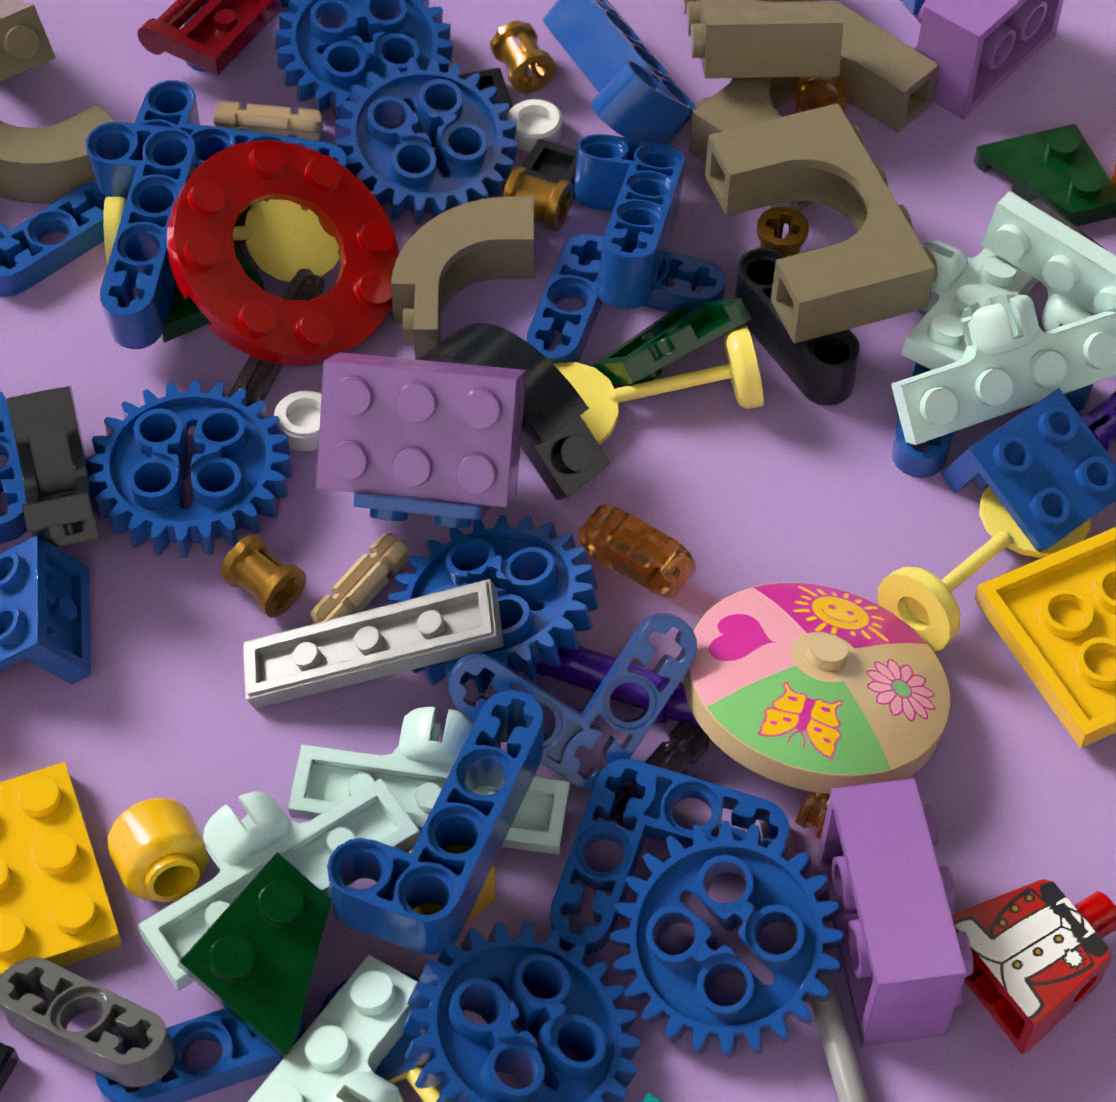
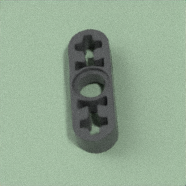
M30 958L19 961L6 969L0 976V1007L9 1025L17 1031L128 1087H142L154 1083L162 1078L171 1068L175 1059V1048L163 1019L156 1013L42 958ZM43 992H45L50 1003L49 1008L47 1007L45 1000L38 997ZM86 1011L102 1012L99 1021L91 1028L81 1032L66 1030L69 1022L80 1013ZM120 1034L124 1043L133 1047L127 1053H125L122 1043L118 1038Z

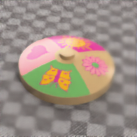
M799 582L764 584L738 591L716 603L704 614L694 629L697 639V653L693 663L683 677L684 691L692 714L707 736L723 752L744 767L767 779L796 789L830 794L831 788L903 780L921 769L931 758L939 744L950 711V690L940 661L927 642L911 626L889 610L864 597L818 584Z

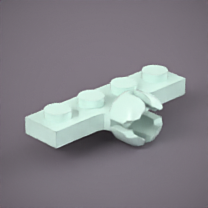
M1009 191L997 203L981 245L1039 280L1047 288L1049 297L1041 314L1044 331L1046 332L1105 311L1116 312V256Z
M927 241L923 247H929L935 257L937 278L932 282L927 308L922 309L927 314L906 336L901 355L931 370L957 362L964 356L966 342L960 322L963 310L978 301L980 308L986 306V300L994 296L1004 294L1027 295L1039 280L987 248H984L978 256L967 258L961 250L942 241Z
M1004 294L990 297L986 300V306L980 308L978 301L965 308L962 312L960 322L966 342V349L961 359L957 362L892 383L891 386L906 443L917 445L1036 404L1058 388L1065 394L1116 376V312L1105 311L1044 332L1038 325L1033 300L1029 296Z
M437 707L416 708L404 717L399 745L392 754L374 755L301 744L288 804L290 816L312 820L381 778L421 832L475 721L462 712L449 709L443 740L439 742L440 724L434 722ZM534 777L502 847L560 855L570 796V782ZM488 786L478 787L473 790L474 793L481 795L493 794L498 791L496 788Z
M381 778L314 819L303 823L290 820L272 795L257 791L238 797V801L248 813L241 820V823L227 804L221 807L209 819L203 833L204 843L206 844L205 849L220 869V872L213 880L138 924L141 937L177 991L195 982L177 966L178 962L277 852L330 898L331 891L327 865L330 855L337 846L357 838L372 839L403 851L415 845L420 830ZM357 879V880L351 882L348 886H350L351 884L355 883V882L358 881L359 879Z
M368 955L248 1102H404L398 1087L376 1075L375 1071L377 1066L404 1034L403 1025L409 1012L414 1010L407 1002L416 983L419 982Z

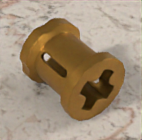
M520 20L509 22L497 30L496 35L490 42V50L496 60L504 62L509 70L508 80L515 91L519 93H533L545 87L552 80L556 72V64L549 53L540 50L538 47L537 33L530 23H524ZM514 37H517L520 40V48H518V46L514 42ZM526 66H528L532 73L531 77L526 74Z
M517 166L516 169L512 170L506 182L503 197L534 196V219L546 222V227L549 230L557 232L562 228L568 216L573 198V184L566 180H561L556 184L530 176L527 168Z
M779 206L766 210L761 214L757 222L756 233L761 241V246L758 248L774 249L786 257L800 254L801 246L807 240L809 233L807 218L800 211L790 207ZM784 224H788L789 230L783 239Z
M249 535L242 538L227 553L220 570V575L231 587L241 586L259 600V609L270 618L277 617L291 608L300 597L306 583V573L295 564L286 566L270 554L265 541L258 535Z

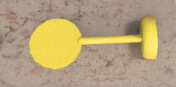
M105 197L103 226L107 264L127 201L124 197ZM270 199L268 202L260 201L252 204L247 212L245 226H235L232 233L233 241L246 240L248 253L260 270L277 281L302 284L319 280L333 270L340 261L338 243L334 237L326 233L321 227L318 216L310 209L307 211L301 210V205L289 200Z
M741 325L724 334V353L726 364L616 389H614L610 379L594 367L578 362L553 364L571 383L589 409L580 416L599 445L611 436L619 419V403L730 379L734 396L741 407L754 409L764 406L758 361L747 325Z
M987 486L981 495L979 516L986 531L992 538L942 580L935 574L918 567L905 566L891 572L878 587V604L911 626L927 642L933 652L939 651L951 643L960 630L961 613L957 600L952 594L956 588L1005 547L1020 555L1043 558L1084 541L1090 532L1091 519L1044 552H1038L991 488Z

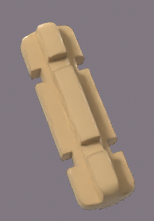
M221 101L217 103L214 112V127L287 137L297 136V138L316 141L321 140L324 123L322 113L313 109L300 108L298 114L292 113L293 109L291 107L247 104L246 109H241L240 103Z
M391 533L380 535L368 548L372 554H363L330 589L334 595H325L311 610L312 625L362 612L390 581L387 578V574L395 575L408 561L409 555L406 543L401 539H397Z

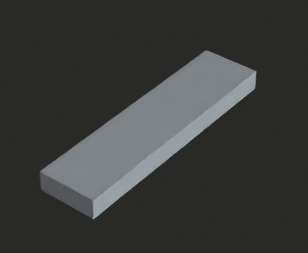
M488 579L243 642L246 700L254 709L465 657L470 654L504 647L498 591L492 581Z

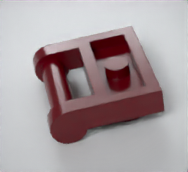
M176 0L158 19L151 18L137 31V36L142 46L152 54L160 55L163 52H167L215 75H219L281 12L280 0Z

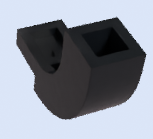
M471 324L460 328L417 359L527 370L521 448L556 500L569 497L611 464L580 416L589 409L581 396L565 376L542 353L516 334L492 324Z
M71 385L6 398L24 483L25 502L22 505L27 532L32 531L33 537L39 535L56 547L100 539L96 506L88 479L90 474Z

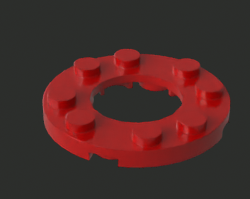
M261 140L236 144L215 153L205 160L192 173L173 204L167 229V249L170 266L178 288L184 299L191 297L198 309L211 322L208 328L213 333L245 354L260 360L288 366L323 364L324 360L339 352L347 353L362 344L383 323L393 306L391 280L395 262L399 256V250L392 226L383 208L371 191L353 173L330 156L298 144L283 141ZM270 199L289 200L301 205V210L307 211L310 209L318 216L319 223L324 231L334 237L338 243L341 268L336 284L327 294L309 301L285 300L264 291L246 275L235 255L232 233L237 217L249 205L260 201L268 202Z

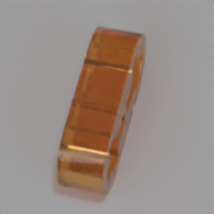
M602 504L598 506L578 531L579 541L593 558L662 597L671 598L676 596L696 570L692 555L681 543L612 505Z

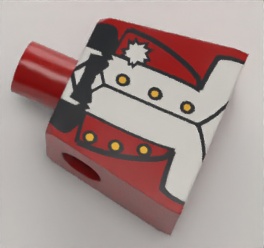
M1041 879L952 915L955 931H964L967 934L972 950L973 972L971 976L965 977L964 982L1022 1055L1031 1050L1098 986L1112 958L1109 947L1102 939L1116 931V906L1107 895L1100 891L1094 892L1073 905L1053 881Z

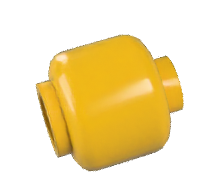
M152 798L134 804L115 820L108 834L109 854L123 884L133 896L146 901L170 902L189 894L197 886L209 863V853L205 849L206 844L204 843L203 835L193 816L184 804L174 799Z

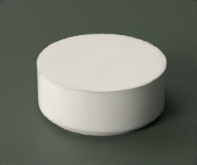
M530 99L516 104L509 111L508 120L514 121L517 124L514 140L518 142L517 148L520 150L531 152L538 139L554 144L560 142L563 130V117L561 111L554 104L545 100Z
M307 390L297 391L284 397L276 406L274 416H278L280 419L281 432L287 435L289 448L297 451H313L318 449L321 393Z

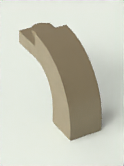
M98 104L64 122L47 127H18L0 120V197L18 202L52 204L80 186L96 181L85 148L86 139L89 133L97 126L115 121Z
M534 196L493 197L456 206L428 221L404 245L392 272L394 323H403V344H414L415 360L440 343L443 310L449 300L460 290L471 284L490 279H534Z

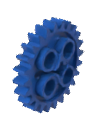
M289 0V12H280L279 30H276L277 67L284 70V84L286 87L297 86V100L299 102L315 97V110L322 113L329 107L335 108L336 121L340 119L341 102L350 101L351 87L355 84L366 88L367 73L370 71L385 79L386 66L389 62H392L400 72L407 71L409 58L415 59L420 70H427L432 58H437L440 72L447 73L453 51V42L450 41L451 25L449 23H442L443 8L441 6L429 8L430 0Z
M409 58L407 71L400 72L392 62H389L386 66L385 79L372 71L368 72L366 88L354 84L351 87L350 101L341 102L340 119L336 120L335 124L336 145L343 149L347 156L348 170L372 191L381 206L386 202L392 204V219L397 220L404 210L407 209L413 212L415 224L420 225L425 212H432L434 217L456 206L486 199L488 194L497 197L501 195L503 180H508L516 158L518 142L514 139L517 124L514 121L508 120L510 109L508 103L495 104L497 88L495 86L481 91L478 89L479 73L476 72L466 80L459 78L460 64L458 63L451 66L447 73L440 72L437 58H432L427 70H420L415 59ZM383 126H391V127H394V128H393V129H388V128H384ZM456 152H465L470 155H461ZM438 169H440L445 178L440 175ZM405 170H417L421 173H409Z
M198 379L192 380L187 393H179L174 383L168 382L165 397L158 399L151 391L146 389L143 391L145 405L138 408L124 401L121 403L124 420L110 417L104 419L107 436H93L92 443L95 454L87 456L86 459L90 473L88 477L99 517L101 519L109 518L112 533L115 535L128 530L131 545L135 548L143 544L147 539L152 538L155 555L160 556L170 543L178 544L181 558H187L194 543H201L204 551L208 555H212L215 549V539L223 537L227 543L235 547L238 543L236 530L241 527L249 532L258 534L260 532L258 514L275 517L277 515L275 498H287L286 479L292 477L288 437L281 432L279 417L267 416L266 403L263 400L249 406L245 389H240L230 398H227L223 382L216 383L209 393L201 391ZM196 426L194 430L196 454L193 455L191 460L192 504L189 508L184 509L186 491L183 480L187 478L189 472L188 430Z
M501 515L495 527L489 529L485 528L481 520H474L472 533L464 535L457 528H450L451 542L443 545L438 541L429 540L427 544L431 555L428 558L411 556L409 562L414 574H397L395 580L400 592L388 595L389 603L394 604L490 579L498 591L504 647L477 654L491 656L517 673L523 672L532 681L538 679L536 668L538 663L544 661L554 667L561 665L557 652L559 647L577 650L580 647L576 631L592 629L593 625L589 612L597 610L599 606L595 595V590L598 589L585 548L583 546L576 548L570 532L557 536L553 522L549 521L535 531L531 516H525L516 527H510L506 515ZM460 658L413 669L412 671L418 673L425 670L430 684L435 685L446 676H449L452 667ZM483 668L477 676L466 672L461 677V681L466 684L469 679H474L478 692L485 693L493 672L486 668Z
M722 821L718 840L708 841L705 832L699 824L694 825L692 832L693 846L684 849L679 841L670 835L666 838L667 848L671 856L669 859L662 862L657 857L648 853L643 856L646 866L652 874L647 881L627 876L625 879L630 890L637 896L636 903H615V912L625 921L630 922V928L611 932L610 939L614 945L630 949L631 953L616 960L613 966L618 974H637L638 977L623 992L630 1002L650 996L651 1000L641 1015L648 1025L659 1021L666 1015L669 1017L665 1031V1037L668 1041L674 1043L689 1029L692 1031V1047L697 1054L704 1052L711 1037L719 1038L720 1047L726 1058H732L736 1040L742 1037H746L756 1055L761 1054L763 1046L762 1032L771 1029L775 1036L785 1044L790 1040L784 1020L792 1015L807 1025L813 1022L809 1009L804 1003L808 996L821 1001H829L831 997L830 991L818 980L819 974H840L841 963L832 956L825 954L824 951L827 948L844 944V934L837 929L824 927L823 924L841 914L839 904L834 901L817 902L816 899L829 887L828 879L824 874L805 880L803 876L811 864L810 855L805 851L789 861L784 859L788 845L784 835L780 834L765 848L761 846V834L759 826L756 824L751 825L743 841L735 840L729 821ZM725 873L738 874L746 881L745 891L738 900L733 903L722 904L709 898V887L716 877ZM684 893H691L705 906L709 914L725 930L730 932L739 925L740 928L737 933L744 949L775 976L774 982L770 985L763 984L731 948L723 945L714 951L717 943L710 928L681 902V896ZM681 922L695 928L694 942L684 953L670 955L665 954L659 949L660 935L670 924ZM775 922L788 923L798 932L797 941L792 949L786 953L774 955L765 952L759 947V936L766 926ZM722 973H737L745 978L747 983L746 992L742 999L736 1004L726 1007L711 1002L708 991L713 979Z
M496 922L487 941L475 928H471L468 930L461 947L452 942L440 953L437 959L438 962L429 959L419 978L421 983H416L407 1002L414 1010L409 1012L403 1025V1032L416 1038L411 1041L405 1053V1058L411 1062L427 1063L422 1068L415 1085L417 1088L438 1086L441 1093L436 1102H623L628 1094L624 1087H628L638 1071V1067L629 1060L633 1058L641 1046V1039L625 1034L637 1018L636 1011L616 1009L615 1006L626 988L624 985L604 987L600 980L609 966L605 961L596 963L589 968L581 963L586 945L582 942L566 953L559 949V930L553 929L546 941L542 943L535 941L534 930L529 922L524 923L515 939L510 938L502 922ZM524 985L539 989L547 999L537 998L530 994ZM462 1010H469L479 1014L486 1024H476L468 1020L462 1013ZM559 1046L568 1047L580 1056L582 1062L573 1061L566 1057ZM496 1072L507 1073L513 1076L521 1085V1089L510 1088L503 1084L497 1077Z

